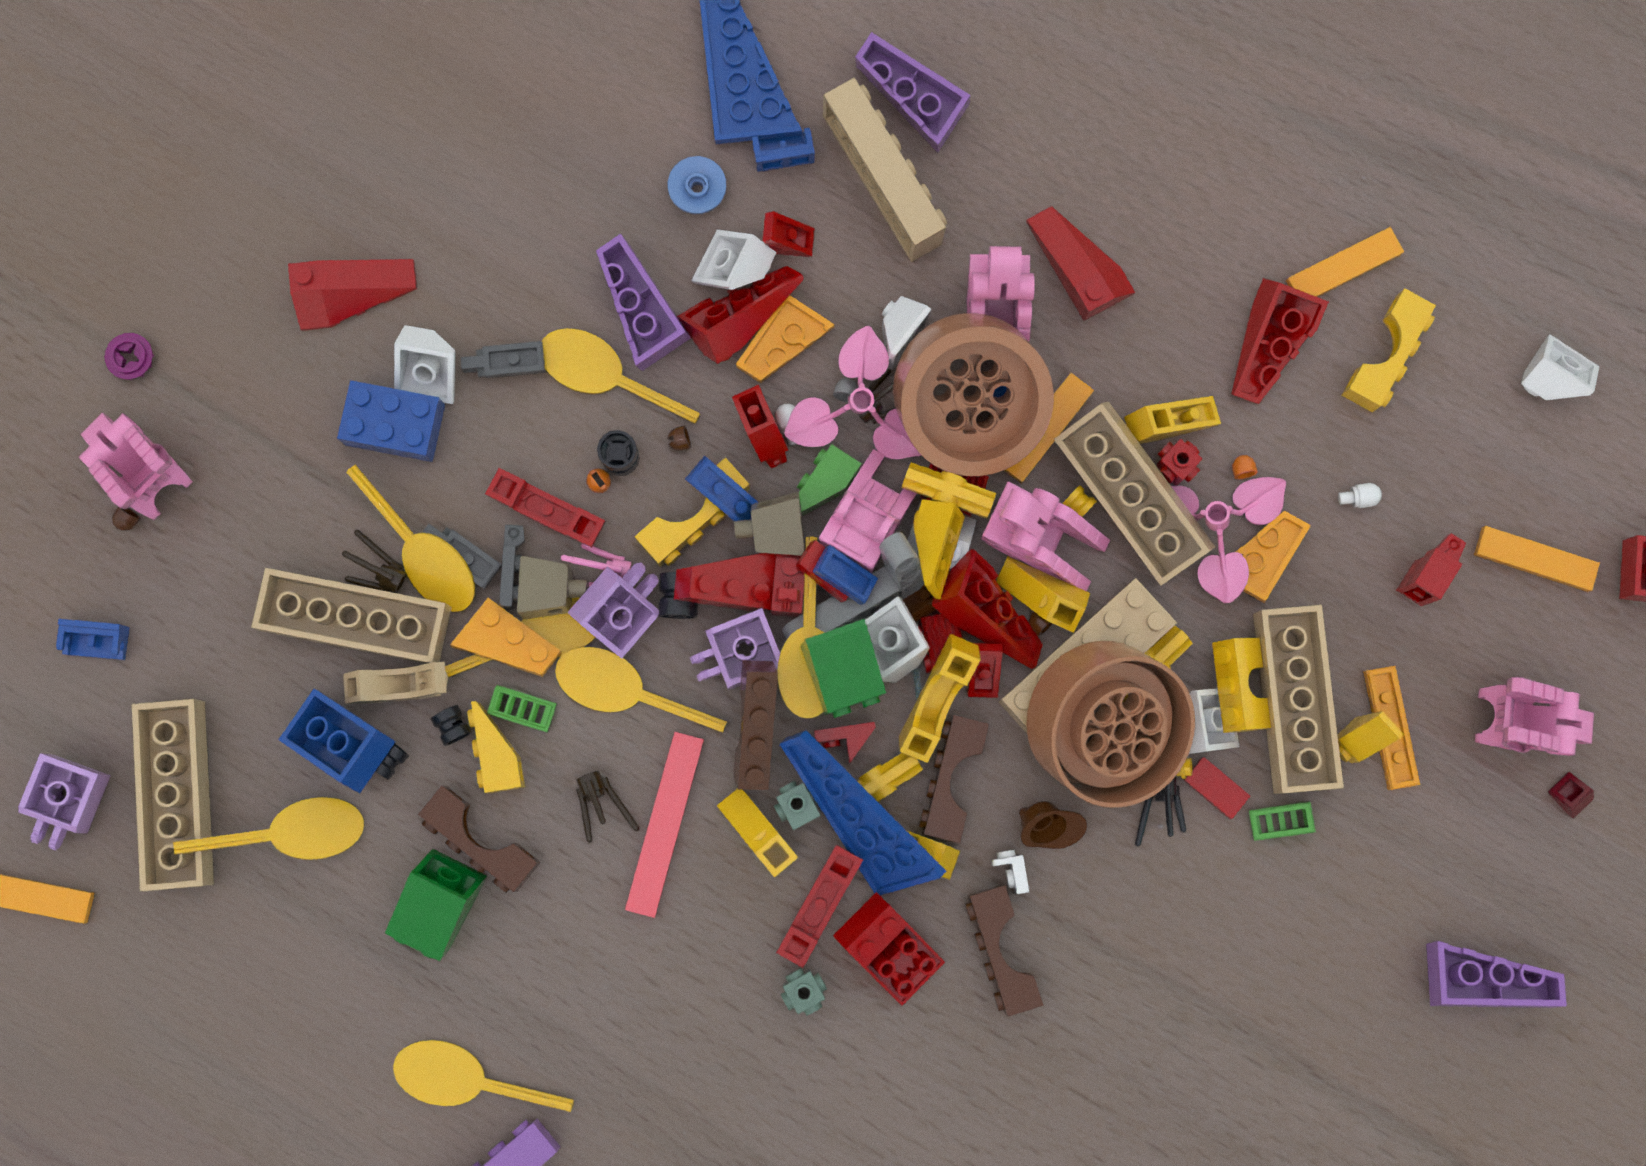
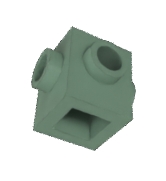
M793 781L779 789L781 795L776 797L779 803L774 805V808L782 822L788 819L793 830L820 816L815 806L817 802L804 783L797 785ZM795 798H799L803 802V806L799 810L791 807V801Z
M799 968L786 976L787 982L783 984L785 992L781 994V997L789 1011L795 1008L797 1014L804 1011L807 1016L823 1007L821 1001L825 999L823 991L827 990V987L819 973L813 975L810 969L804 972L802 968ZM802 987H807L810 990V995L806 999H802L798 995V990Z

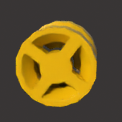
M1079 485L1062 504L1070 507L1083 517L1097 500L1094 497H1088L1084 493V488Z

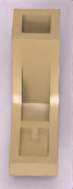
M431 662L399 669L357 670L343 674L345 704L417 700L441 696L442 693H447L448 676L445 671V662Z

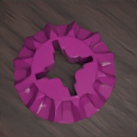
M123 333L116 336L110 341L105 350L104 358L108 370L119 379L132 381L134 378L144 377V373L149 368H152L151 362L155 356L152 352L151 344L144 337L135 333ZM133 350H135L134 355L137 357V359H139V361H129L128 364H126L127 360L123 357V355L120 354V352L130 354Z

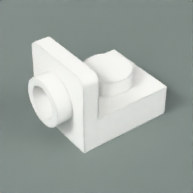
M1015 850L997 852V859H991V865L1010 864V869L1005 870L1008 888H1014V893L1016 894L1029 892L1023 855H1015Z

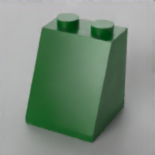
M865 619L804 640L800 647L825 716L833 713L834 718H838L851 713V706L862 703L863 708L881 702L879 696L884 695L886 690Z
M432 849L410 872L385 934L391 936L400 944L408 945L420 951L428 958L440 961L454 943L487 875Z

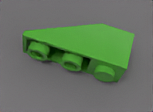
M831 444L827 451L822 449L813 462L817 466L812 474L806 473L797 486L800 490L802 516L843 495L860 471L862 463Z

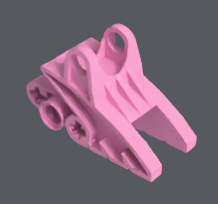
M990 246L988 255L970 254L966 299L967 313L986 314L1002 319L1015 327L1028 341L1030 339L1032 301L1035 286L1034 273H1030V255H1022L1021 247Z
M101 413L81 433L89 447L79 458L89 467L88 470L113 503L122 509L131 507L135 511L155 520L161 514L154 504L155 496L159 490L171 484H182L187 488L192 483V480L167 453L164 447L153 443L144 434L143 430L124 413L115 421L106 414ZM109 466H112L123 476L119 477Z
M873 449L850 487L844 493L842 500L819 537V543L822 546L831 545L870 573L873 572L881 557L880 544L887 537L895 533L917 493L904 488L899 494L873 479L885 458L884 454Z
M1007 482L981 540L1013 559L1022 561L1033 568L1087 591L1091 581L1054 552L1063 533L1105 552L1110 539L1089 524L1073 509L1059 503L1060 499L1052 493L1035 488L1033 493H1030L1011 482Z
M1512 677L1508 679L1507 685H1496L1479 689L1478 698L1487 700L1493 705L1495 717L1492 725L1487 730L1482 731V734H1475V742L1521 753L1538 750L1546 751L1549 754L1574 756L1576 743L1592 744L1594 713L1579 709V693L1566 692L1564 689L1525 678ZM1533 703L1550 704V706H1533Z

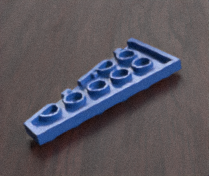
M700 0L715 144L752 141V137L758 136V140L803 135L802 129L791 110L787 98H785L771 64L753 31L749 19L746 17L740 0Z
M807 730L789 736L780 743L781 748L845 848L863 859L859 870L874 893L877 892L879 895H884L939 879L945 874L946 870Z

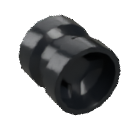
M458 705L449 707L431 717L434 727L439 728L441 732L440 739L444 746L453 744L472 733L468 724L463 723L461 719L462 712Z
M394 743L376 772L389 780L395 774L396 766L404 763L409 755Z

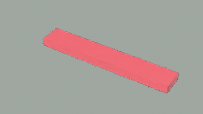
M674 732L625 907L626 911L652 918L656 917L704 739Z

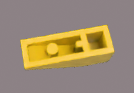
M1213 396L1148 405L1124 416L1126 426L1140 444L1155 442L1221 424Z
M922 500L913 520L925 587L934 598L941 599L965 516L956 503Z
M1383 711L1355 717L1337 734L1340 759L1344 762L1359 763L1399 740L1404 734Z

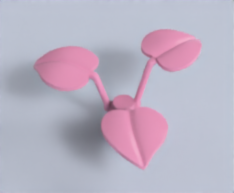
M865 326L848 338L838 358L839 369L845 377H858V388L850 394L848 404L830 414L829 405L824 400L815 397L806 398L800 401L793 409L784 435L792 442L801 446H825L833 441L838 434V426L833 418L850 409L857 414L869 411L876 422L881 425L873 433V443L878 452L884 454L886 458L897 460L921 456L910 441L896 409L889 411L885 419L882 420L875 407H873L874 395L869 389L865 388L863 378L870 381L880 378L888 368L889 356L886 347L877 337L872 327Z
M1262 477L1248 480L1239 485L1232 496L1234 505L1240 510L1233 509L1232 506H1227L1224 502L1214 501L1206 507V510H1201L1197 515L1195 514L1199 509V500L1195 492L1185 486H1171L1196 521L1205 518L1207 527L1217 532L1219 556L1210 555L1204 558L1198 567L1197 573L1201 587L1225 604L1233 602L1241 595L1249 577L1248 564L1242 554L1232 552L1225 555L1223 530L1230 523V514L1236 516L1245 514L1246 519L1254 525L1269 524L1281 514L1286 481L1284 479Z

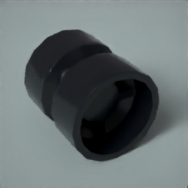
M614 430L604 434L599 440L597 446L598 457L606 471L612 475L625 476L636 469L640 457L639 450L632 436L624 431Z
M676 572L660 573L659 591L665 594V596L660 599L658 616L672 619L698 618L697 603L673 600Z

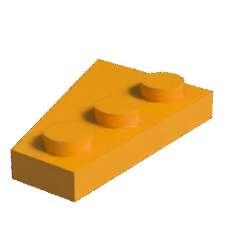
M789 295L760 328L736 363V367L759 383H762L835 328V324Z
M1283 511L1259 531L1255 537L1243 547H1240L1236 552L1242 554L1249 568V577L1243 592L1265 603L1311 525Z
M490 598L486 599L450 644L452 648L474 653L477 656L489 658L541 677L544 676L561 654L558 648Z

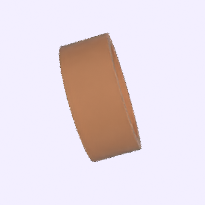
M962 313L948 316L932 323L923 329L906 347L894 376L893 396L896 411L913 446L927 461L953 474L984 476L1012 467L1024 459L1037 446L1045 434L1052 416L1054 405L1053 384L1045 362L1023 334L1011 324L994 316L979 313ZM954 360H964V365L961 369L956 371L950 369V365ZM984 361H994V365L989 371L980 370ZM939 384L947 385V390L944 394H933L934 388ZM967 386H977V390L972 396L963 395ZM997 387H1007L1003 396H993L994 390ZM950 411H960V415L956 420H946L947 414ZM980 412H990L987 420L983 422L976 421V417Z
M1095 641L1080 645L1066 652L1055 660L1041 676L1028 706L1027 735L1031 750L1040 766L1079 798L1102 807H1126L1151 798L1165 788L1178 774L1192 746L1195 732V712L1187 687L1169 667L1127 644L1116 641ZM1128 694L1127 700L1123 702L1124 697ZM1101 704L1099 711L1094 714L1097 706ZM1148 713L1147 718L1142 721L1145 714ZM1120 724L1119 729L1114 732L1115 728ZM1093 734L1092 739L1086 743L1088 737ZM1112 754L1111 758L1106 762L1108 756Z

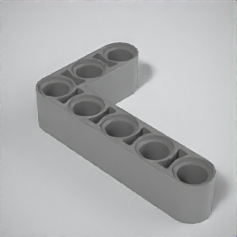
M902 532L890 535L880 544L879 548L884 567L872 573L878 580L866 603L860 605L849 597L845 602H840L835 597H831L816 606L815 628L825 633L862 619L866 620L896 597L900 596L903 600L924 585L919 557ZM803 614L784 626L782 633L786 639L794 631L803 627Z

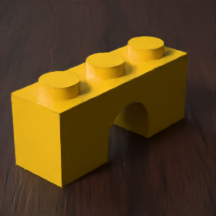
M1232 638L1213 642L1212 647L1223 733L1249 732L1271 728L1268 698L1254 696L1248 684L1250 672L1254 669L1263 668L1260 638Z

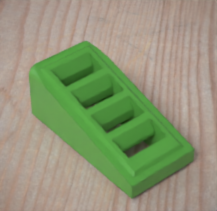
M496 685L487 714L548 733L557 703ZM504 694L509 695V698L503 713L500 712L499 709ZM516 698H519L521 702L516 716H513L511 713ZM529 701L533 703L529 718L526 720L523 717ZM542 705L545 706V710L539 724L535 720L539 707Z
M1310 801L1249 810L1254 841L1316 832ZM1302 809L1305 826L1299 827L1296 810ZM1290 811L1293 828H1286L1284 812ZM1273 813H1278L1280 830L1274 831L1271 815ZM1259 815H1265L1268 832L1262 833Z

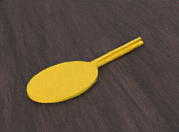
M566 328L555 330L543 338L545 369L556 381L567 388L587 394H600L619 386L694 424L698 421L700 413L623 376L622 364L618 355L609 344L596 335L579 329Z
M356 464L349 468L346 473L405 541L402 548L403 566L416 590L427 600L448 604L452 607L451 612H459L469 607L475 596V583L470 568L459 552L438 536L429 533L414 534Z
M805 537V550L811 541H817V537ZM804 573L803 627L794 631L786 640L779 656L777 671L779 691L785 705L798 717L808 719L814 718L824 711L800 646L805 639L824 632L815 628L816 582Z
M572 598L571 608L580 598ZM568 613L523 619L521 621L561 651L558 657L572 649L586 647L596 638ZM474 654L445 666V671L449 678L492 659H486Z
M580 647L563 654L556 664V678L563 691L574 701L590 709L603 712H618L629 709L640 701L722 733L726 727L727 721L643 690L642 679L637 670L626 659H621L611 651L596 647Z
M327 797L310 798L284 808L273 819L270 829L173 842L174 855L271 841L277 850L287 856L304 860L324 859L340 854L353 846L363 832L364 820L359 810L348 802Z
M425 1040L408 1045L398 1053L393 1065L394 1076L404 1091L412 1097L432 1105H460L475 1098L481 1090L568 1112L572 1111L574 1105L573 1099L485 1078L483 1067L474 1055L458 1045L445 1041Z

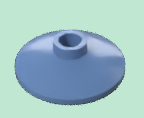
M701 156L685 158L678 162L669 174L667 182L669 196L679 209L687 213H707L716 208L725 196L726 178L724 172L717 163L709 158ZM695 185H701L703 190L696 193L692 188Z

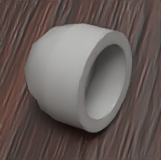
M843 378L836 384L833 396L842 402L848 403L850 394L858 388V385L851 378Z

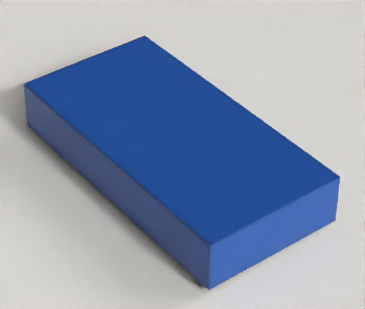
M831 545L825 547L812 571L860 605L866 603L878 580L875 575Z

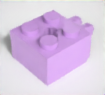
M641 562L634 564L622 578L607 566L568 611V614L621 659L656 620L659 614V610L646 599L659 582L658 577L655 574H649L635 589L633 588L646 571L645 566Z
M761 608L706 630L712 648L690 657L692 664H698L715 656L719 666L701 671L697 678L699 681H704L722 674L727 688L730 690L740 686L742 660L773 661L777 669L780 652L764 611ZM746 642L747 646L753 645L754 650L750 651L751 655L747 657L744 654L737 653V650L741 649L740 644Z
M40 753L18 806L19 813L37 819L30 840L36 844L42 842L49 824L55 825L48 846L56 851L60 848L68 830L74 833H88L111 775L56 755ZM63 789H66V796L61 795Z

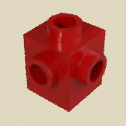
M1180 439L1175 445L1169 441L1157 454L1161 460L1156 466L1168 483L1177 486L1183 480L1189 483L1200 471L1197 465L1203 458L1198 455L1200 452L1195 445ZM1177 457H1178L1180 460H1182L1185 464H1180V463L1177 461Z

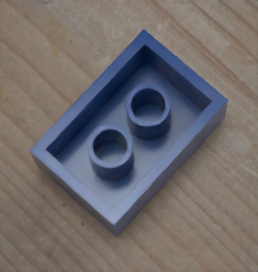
M350 380L337 439L345 446L433 462L445 404L439 397Z
M315 688L278 739L335 780L358 793L362 792L396 742Z

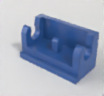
M804 128L803 135L761 140H758V136L752 137L757 172L815 163V151L810 128Z
M58 619L59 627L56 647L57 650H62V654L117 660L126 659L130 627L113 623Z

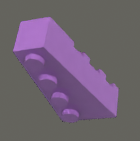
M871 32L855 57L856 67L938 153L968 108L970 95Z
M621 234L596 250L608 287L611 290L617 313L620 316L627 342L630 345L635 365L640 370H645L691 339L657 285Z
M1440 941L1426 944L1430 1006L1557 1008L1567 1006L1564 974L1527 964L1515 963L1496 956L1481 954L1474 950L1451 946Z
M537 1118L531 1124L525 1120L512 1131L515 1137L505 1145L503 1141H500L487 1153L491 1158L482 1166H542L560 1149V1145ZM477 1161L473 1166H481V1165H480V1163Z

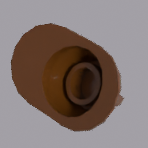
M1040 801L1030 807L1021 808L1019 811L1022 826L1021 842L1027 847L1066 848L1078 842L1086 833L1087 822L1081 814L1060 810L1049 801Z

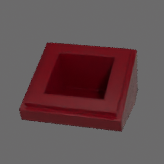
M1568 772L1548 791V794L1573 819L1594 799V790L1571 772Z

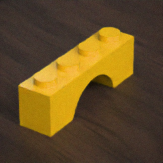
M1406 288L1397 294L1382 320L1392 336L1393 346L1390 357L1386 362L1380 364L1363 363L1358 367L1350 378L1342 396L1372 413L1381 406L1386 407L1394 393L1390 390L1395 381L1399 382L1407 370V366L1404 363L1408 356H1414L1421 344L1418 340L1421 332H1426L1434 321L1435 317L1431 314L1436 305Z
M726 457L716 465L746 492L750 490V484ZM706 498L703 507L694 517L682 522H670L656 517L634 537L660 567L665 563L667 566H670L681 556L679 551L687 544L690 546L696 544L704 536L702 531L710 524L713 527L726 517V514Z
M950 634L899 735V751L901 753L928 763L941 738L943 724L954 698L963 686L968 685L981 660L978 645Z

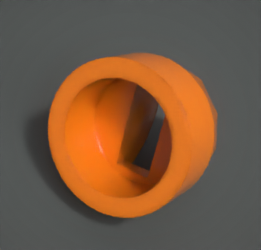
M1241 455L1234 460L1232 471L1235 479H1246L1258 473L1256 463L1250 456Z
M597 468L588 473L586 483L592 492L604 493L611 485V478L605 470ZM596 473L604 482V485L601 487L592 477Z

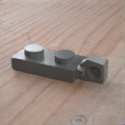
M543 342L482 346V349L476 350V356L461 357V368L463 373L478 372V377L486 378L546 373Z
M428 524L422 532L438 536L452 545L470 568L474 583L484 590L502 567V564L453 529L450 530L446 527L441 533Z
M505 525L499 605L505 610H513V603H517L519 585L514 584L515 573L520 571V556H522L516 555V551L525 542L524 528L521 525Z

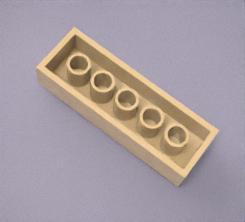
M854 77L824 94L823 117L910 261L913 262L942 245L947 221L940 209L935 210L930 202L932 197L926 185H920L915 177L917 173L912 162L909 159L905 160L900 153L901 145L894 134L889 135L886 130V121L879 109L874 110L869 102L871 101V96L867 88L863 84L859 85Z
M1110 402L1101 403L1054 439L1160 586L1215 548V545Z
M265 568L251 628L262 632L427 664L440 662L452 607L443 602Z
M1135 578L999 701V704L1027 733V711L1032 693L1044 672L1060 656L1075 647L1095 641H1116L1145 653L1177 622Z
M1322 605L1260 610L1253 614L1256 638H1260L1263 668H1259L1262 697L1268 698L1271 728L1266 729L1273 792L1274 794L1344 788Z
M186 699L132 704L140 891L214 885L212 849L174 855L173 842L212 837L205 701Z

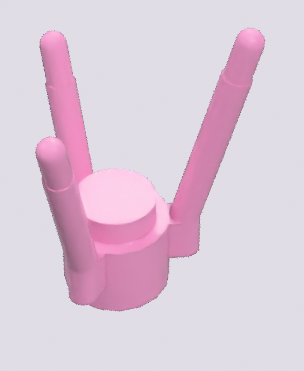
M581 544V548L608 559L606 564L567 555L561 556L562 561L605 570L608 566L621 578L631 569L632 563L625 561L623 556H617L593 546L591 548L584 544Z

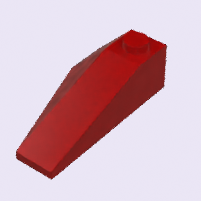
M1051 206L1026 220L1083 321L1135 294L1122 268L1055 208Z
M413 259L317 260L288 264L290 293L301 331L332 328L340 324L342 320L354 315H361L371 307L380 303L385 304L417 289L415 262Z
M785 266L766 274L764 279L753 282V286L739 290L737 288L727 290L729 296L712 302L710 297L677 317L703 355L718 364L730 359L734 353L746 345L804 280V277L798 271Z
M1263 278L1252 304L1231 394L1259 404L1281 377L1280 372L1291 359L1294 360L1300 353L1298 349L1308 337L1311 338L1318 330L1329 301L1285 284Z
M974 549L969 550L948 572L941 599L933 598L931 605L952 624L987 644H1002L1004 654L1030 669L1036 668L1043 646L1042 642L1032 630L1025 616L1018 615L1010 603L1013 597L1009 591H1002L995 580L998 574L994 568Z

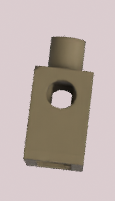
M799 492L751 505L750 520L734 521L736 539L754 537L755 552L802 555L805 551Z
M520 556L517 613L522 619L568 613L571 609L572 598H580L589 588V581L574 580L573 570L568 564Z

